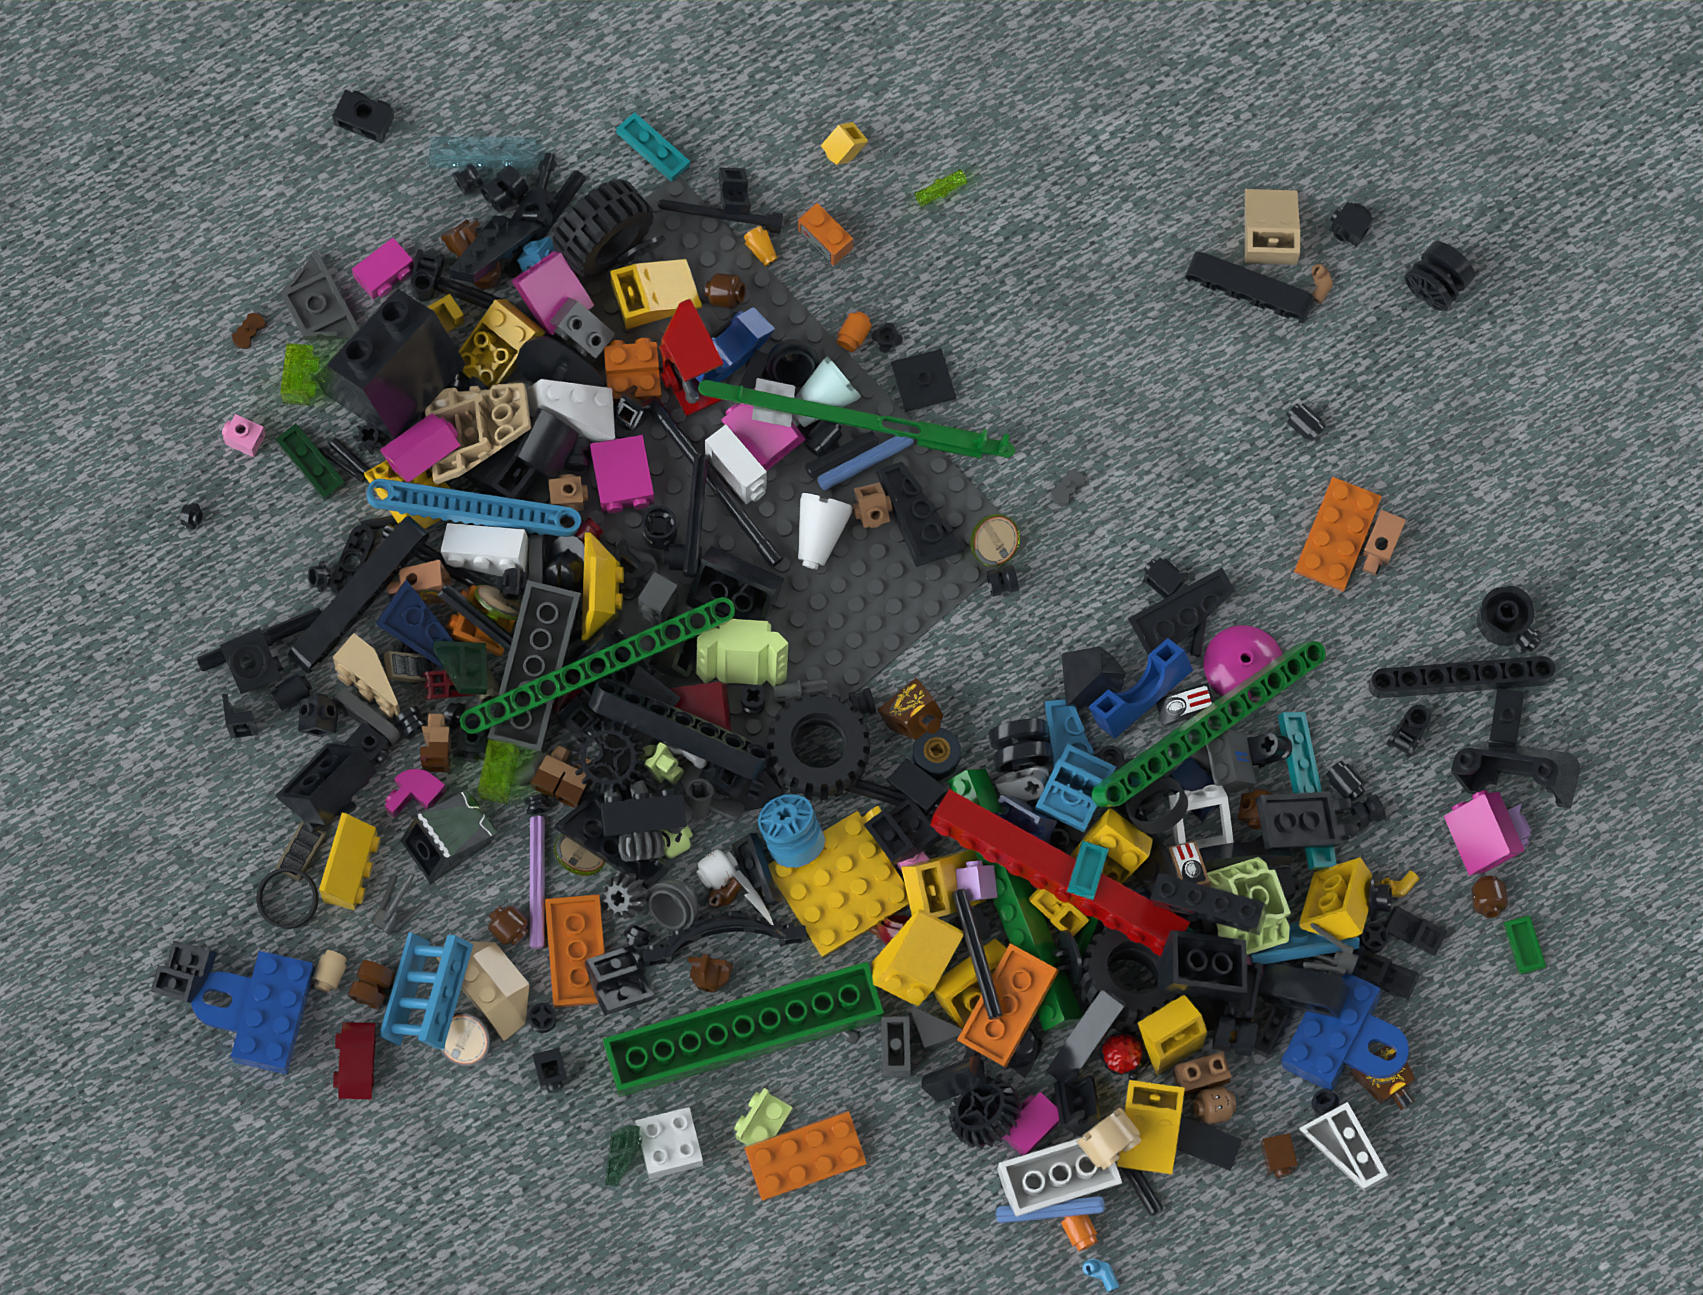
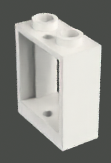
M724 425L705 440V455L709 457V463L745 504H748L751 500L753 502L758 501L766 493L767 471L729 427Z
M1208 785L1196 791L1184 790L1188 798L1187 811L1218 804L1220 807L1223 835L1196 840L1198 849L1234 843L1228 796L1222 785ZM1179 792L1176 795L1169 796L1171 810L1179 799ZM1182 818L1173 827L1175 846L1187 843Z

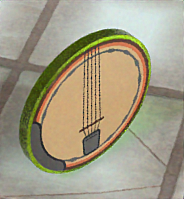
M990 514L982 518L976 524L971 534L970 545L974 557L980 563L991 567L1005 564L1014 556L1020 542L1019 529L1010 517L1003 514Z
M479 585L474 592L475 597L481 605L489 610L487 616L495 620L499 616L509 620H518L521 604L517 600L513 601L503 598L500 590L490 585Z
M563 834L554 843L553 851L555 858L563 868L571 873L591 876L599 873L606 863Z

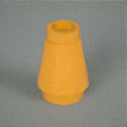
M758 226L744 235L745 245L764 266H768L770 262L773 263L778 259L767 230H763L762 226Z

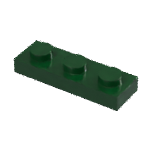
M296 423L275 438L278 446L324 501L346 485L341 476Z

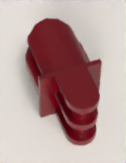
M444 669L443 671L424 672L423 677H426L424 688L427 689L428 696H425V700H445L446 698L475 696V690L472 689L450 691V689L472 687L474 686V679L449 680V678L472 676L473 670L446 671ZM440 676L441 683H434V677ZM435 688H441L442 694L436 695Z

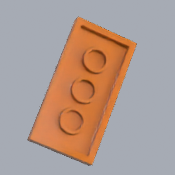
M1332 477L1294 573L1344 592L1382 496Z
M600 894L545 899L553 1007L561 1008L599 1004L588 977L585 961L586 959L604 954Z
M1010 943L992 975L1003 1016L996 1020H990L981 995L957 1041L1007 1067L1059 970Z
M849 1111L744 1147L762 1201L867 1164Z

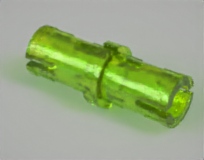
M958 169L942 179L937 178L933 180V184L914 192V196L918 204L924 207L940 197H947L949 192L958 187L966 185L968 183L963 171Z

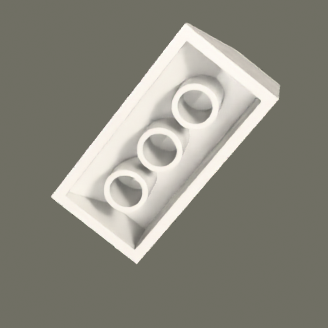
M1078 1139L1001 1162L998 1164L997 1170L1005 1195L1017 1217L1122 1184L1116 1163L1114 1162L1104 1170L1101 1166L1097 1168L1076 1142Z

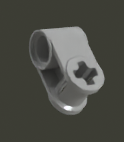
M1037 765L1004 774L995 781V785L1000 795L1017 797L1026 802L1041 796L1050 778V774L1046 768Z

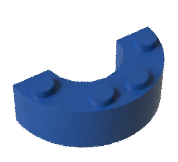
M754 307L745 312L739 311L731 319L732 324L718 338H712L724 365L696 377L699 382L703 380L715 382L725 380L752 358L755 349L759 350L764 345L775 328Z

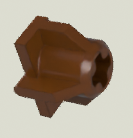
M466 219L440 237L445 242L448 250L455 253L459 258L478 236L475 228L480 223L478 220L469 222Z
M703 954L702 958L689 957L688 962L692 964L690 977L699 990L715 993L729 982L733 965L728 961L712 959L707 954Z

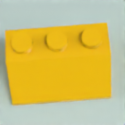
M346 813L341 814L319 892L323 903L355 910L357 903L362 904L366 889L362 888L364 878H370L373 863L369 861L372 852L377 853L381 837L377 836L376 827Z
M1361 857L1313 873L1299 922L1301 929L1320 935L1311 928V924L1315 923L1340 941L1347 938H1355L1363 933L1369 910V891L1373 875Z
M995 938L983 946L991 975H993L1007 949ZM970 956L940 977L932 991L951 1020L961 1029L964 1028L982 995Z

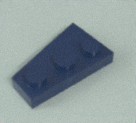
M405 579L376 621V625L443 669L457 650L458 645L408 580Z

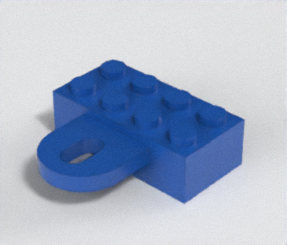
M259 951L252 978L227 972H212L209 974L200 992L191 1002L195 1015L202 1023L210 1027L237 1033L231 1053L234 1063L287 1075L315 968L311 962ZM209 991L228 994L232 997V1003L226 1008L208 1005L203 1000L204 995Z
M1348 974L1342 976L1350 990L1340 1017L1336 1018L1306 1011L1281 1059L1283 1069L1331 1091L1334 1090L1346 1065L1370 1077L1384 1079L1398 1074L1406 1065L1409 1055L1408 1042L1402 1031L1394 1025L1372 1015L1381 998L1380 988ZM1372 1042L1382 1043L1394 1049L1396 1057L1389 1061L1370 1053L1368 1046Z

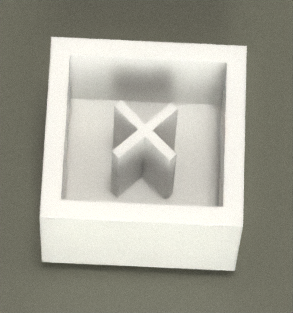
M690 1107L635 1120L649 1179L703 1166V1159Z

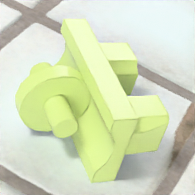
M659 742L657 746H645L642 749L645 750V754L639 755V760L645 761L644 767L648 768L653 778L659 783L666 779L674 785L677 784L684 771L677 766L678 761L673 757L668 747L662 742Z

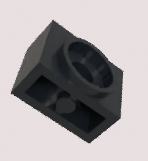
M258 627L219 644L241 695L281 678L279 672L283 671V667L278 656L272 657L268 647L273 646L267 630L262 632ZM252 655L255 658V665L251 669H243L240 666L242 656Z

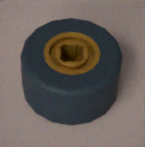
M940 728L936 733L926 732L919 739L915 740L912 750V761L933 779L940 780L949 777L956 771L960 762L961 746L958 738L951 731Z

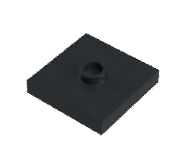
M942 349L891 362L905 412L956 399Z

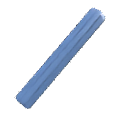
M894 436L820 475L818 483L823 490H827L913 445L914 440L913 438Z
M1103 1197L1072 1199L1017 1217L1011 1206H1002L997 1208L996 1217L998 1223L1098 1214L1104 1212L1105 1203Z

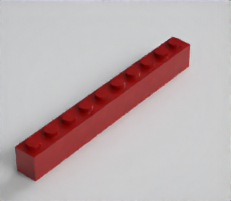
M951 789L948 790L933 815L930 826L939 834L957 840L966 849L975 850L982 854L989 862H996L1002 865L1009 873L1029 880L1034 887L1045 889L1054 894L1059 901L1070 903L1077 907L1081 913L1099 919L1106 927L1113 930L1117 929L1126 934L1131 941L1144 944L1151 948L1158 956L1162 955L1171 930L1187 931L1190 924L1189 921L1167 909L1154 906L1151 900L1102 873L1093 900L1067 892L1076 863L1075 858Z

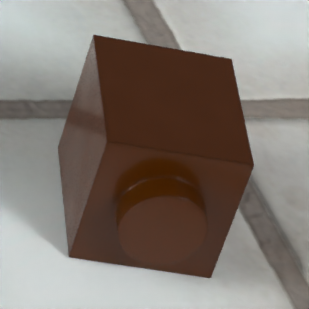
M1290 1133L1263 1138L1260 1144L1268 1175L1275 1174L1276 1178L1292 1175L1291 1171L1296 1169L1297 1161Z

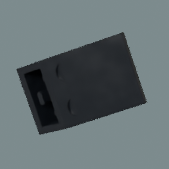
M513 440L462 476L492 496L522 500L542 473L526 465L514 455L520 443Z
M605 625L589 641H586L566 658L565 666L617 644L621 640ZM622 647L616 651L615 656L617 661L623 663L630 659L631 653L626 647ZM600 658L594 659L590 666L592 672L602 673L606 668L605 661ZM638 663L604 678H609L629 686ZM573 669L567 672L576 684L580 681L581 674L578 670ZM597 681L581 688L590 698Z

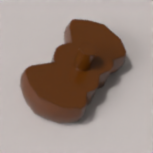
M249 313L247 315V319L243 321L242 326L237 329L236 333L232 334V341L237 348L249 349L251 347V339L256 336L257 331L266 328L264 318L256 313Z

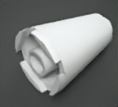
M802 493L800 499L798 559L803 561L802 566L818 570L819 565H825L852 514L853 507L851 505L830 498H820V496Z

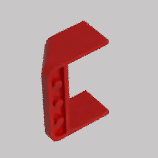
M687 299L678 304L662 337V345L659 346L664 370L660 374L666 388L671 387L686 417L724 400L702 395L698 390L700 382L696 377L724 365L693 302L691 299ZM672 363H675L684 382L692 381L696 392L698 391L699 400L696 403L691 404L686 400L683 386L676 379L672 371Z

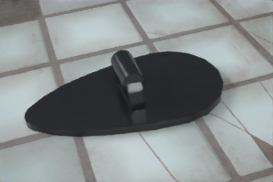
M545 336L534 337L526 341L519 349L517 356L518 369L529 381L536 383L540 379L606 388L602 377L592 365L572 349L555 339Z

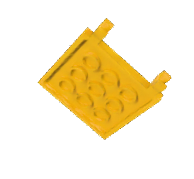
M879 806L871 809L863 817L856 811L824 830V848L819 856L809 864L800 867H785L777 864L776 861L768 864L775 885L801 926L805 925L806 933L822 959L877 926L878 921L884 920L885 916L896 915L910 906L905 883L885 852L864 826L866 822L881 812Z

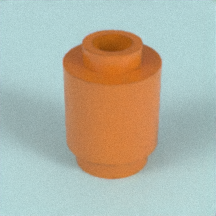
M859 311L849 313L837 334V344L849 352H855L857 348L861 347L872 328V324L869 322L870 318Z
M1088 1215L1064 1217L1065 1220L1061 1222V1225L1072 1246H1076L1078 1252L1098 1243L1096 1238L1097 1232Z

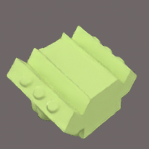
M732 619L697 637L696 674L705 684L717 678L720 682L726 684L741 683L761 686L767 680L774 687V685H781L787 680L788 642L779 632H771V624L768 621Z
M1257 857L1207 873L1211 888L1265 902L1268 908L1260 936L1217 924L1218 936L1246 940V955L1289 942L1290 927L1286 917L1291 913L1275 869L1269 870L1266 862Z

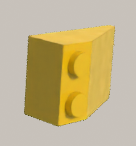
M918 909L872 961L873 984L918 1007L934 990L964 936V932Z

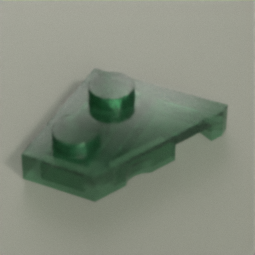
M434 641L433 651L459 694L486 695L488 690L486 643Z
M628 1125L611 1132L605 1185L617 1186L637 1155V1151L640 1150L642 1144V1136L639 1135L640 1126Z

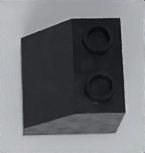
M397 289L314 376V379L328 397L394 440L413 424L466 366V363L435 312L400 289Z

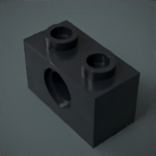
M345 89L332 117L335 126L382 144L393 122L394 112L393 108L385 101L377 100L376 102L367 98L362 92H351ZM362 112L371 113L367 118L359 117Z

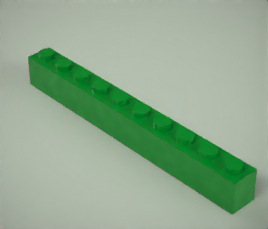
M968 769L947 781L952 791L994 814L995 812H1003L986 769ZM974 850L978 861H982L983 866L994 865L998 898H993L1009 942L1052 967L1055 964L1062 963L1060 956L1057 957L1052 953L1056 950V946L1043 913L1029 900V897L1034 893L1030 881L1009 873L1005 867L996 862L987 861L982 854ZM1059 970L1037 1010L1044 1031L1066 1028L1083 1017L1065 970Z

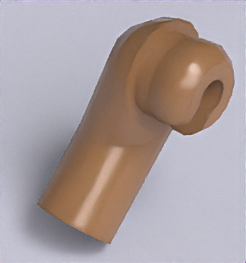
M1316 264L1311 270L1317 287L1312 295L1315 302L1322 304L1333 286V281L1328 269L1322 264Z

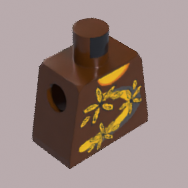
M917 678L912 680L878 709L890 730L913 740L919 739L926 732L936 733L941 726L940 720L943 719V713L936 701Z
M1384 1046L1375 1052L1374 1055L1389 1061L1396 1057V1051L1388 1046ZM1408 1062L1398 1074L1384 1079L1370 1077L1352 1068L1350 1074L1381 1105L1392 1098L1402 1111L1414 1102V1099L1406 1090L1415 1081Z

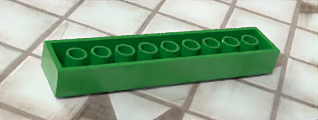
M867 961L603 1038V1046L618 1097H623L881 1021L884 1012L876 987L873 984V977Z

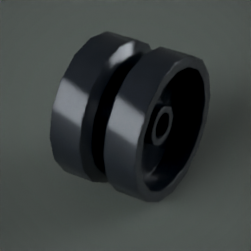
M1043 719L1015 720L998 725L989 731L991 748L998 750L993 754L995 770L999 773L1017 772L1037 765L1045 766L1053 761L1051 744L1045 742L1049 732L1047 722Z

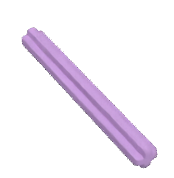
M532 816L530 818V947L532 949H542L545 946V818L543 816Z

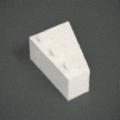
M540 379L526 389L531 417H534L537 409L541 408L579 433L578 438L582 437L593 443L615 439L612 388Z
M447 523L441 547V554L446 564L496 576H503L506 569L517 568L525 572L524 575H527V579H529V539L524 529Z
M1348 1102L1299 1128V1131L1364 1192L1389 1179L1384 1166Z

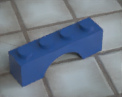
M1168 638L1148 655L1146 670L1141 679L1132 688L1120 693H1115L1108 689L1089 706L1097 725L1114 739L1117 738L1193 671L1185 650Z

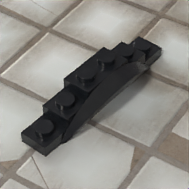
M739 910L727 912L725 916L716 918L714 915H703L693 922L694 926L690 929L677 930L673 932V935L668 936L669 947H664L663 944L648 946L647 950L642 951L645 967L672 963L671 956L684 946L696 940L720 933L751 932L779 939L780 946L807 942L805 925L799 926L798 923H790L784 925L783 929H778L776 919L772 920L773 925H771L765 917L748 918V913H741Z

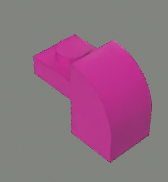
M421 769L406 770L394 778L396 786L400 789L398 791L394 789L387 796L385 809L388 814L396 818L413 798L428 810L445 794L446 787L427 771Z

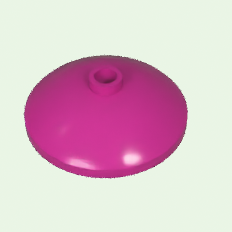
M1246 625L1233 626L1218 633L1207 646L1203 661L1205 676L1211 687L1219 695L1224 696L1281 656L1282 652L1277 642L1263 630ZM1248 656L1250 662L1244 663L1241 657ZM1268 677V684H1269V686H1270V685H1271V680H1270V678ZM1249 691L1248 697L1251 700V693Z

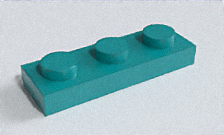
M635 112L616 128V133L671 182L690 167V161Z

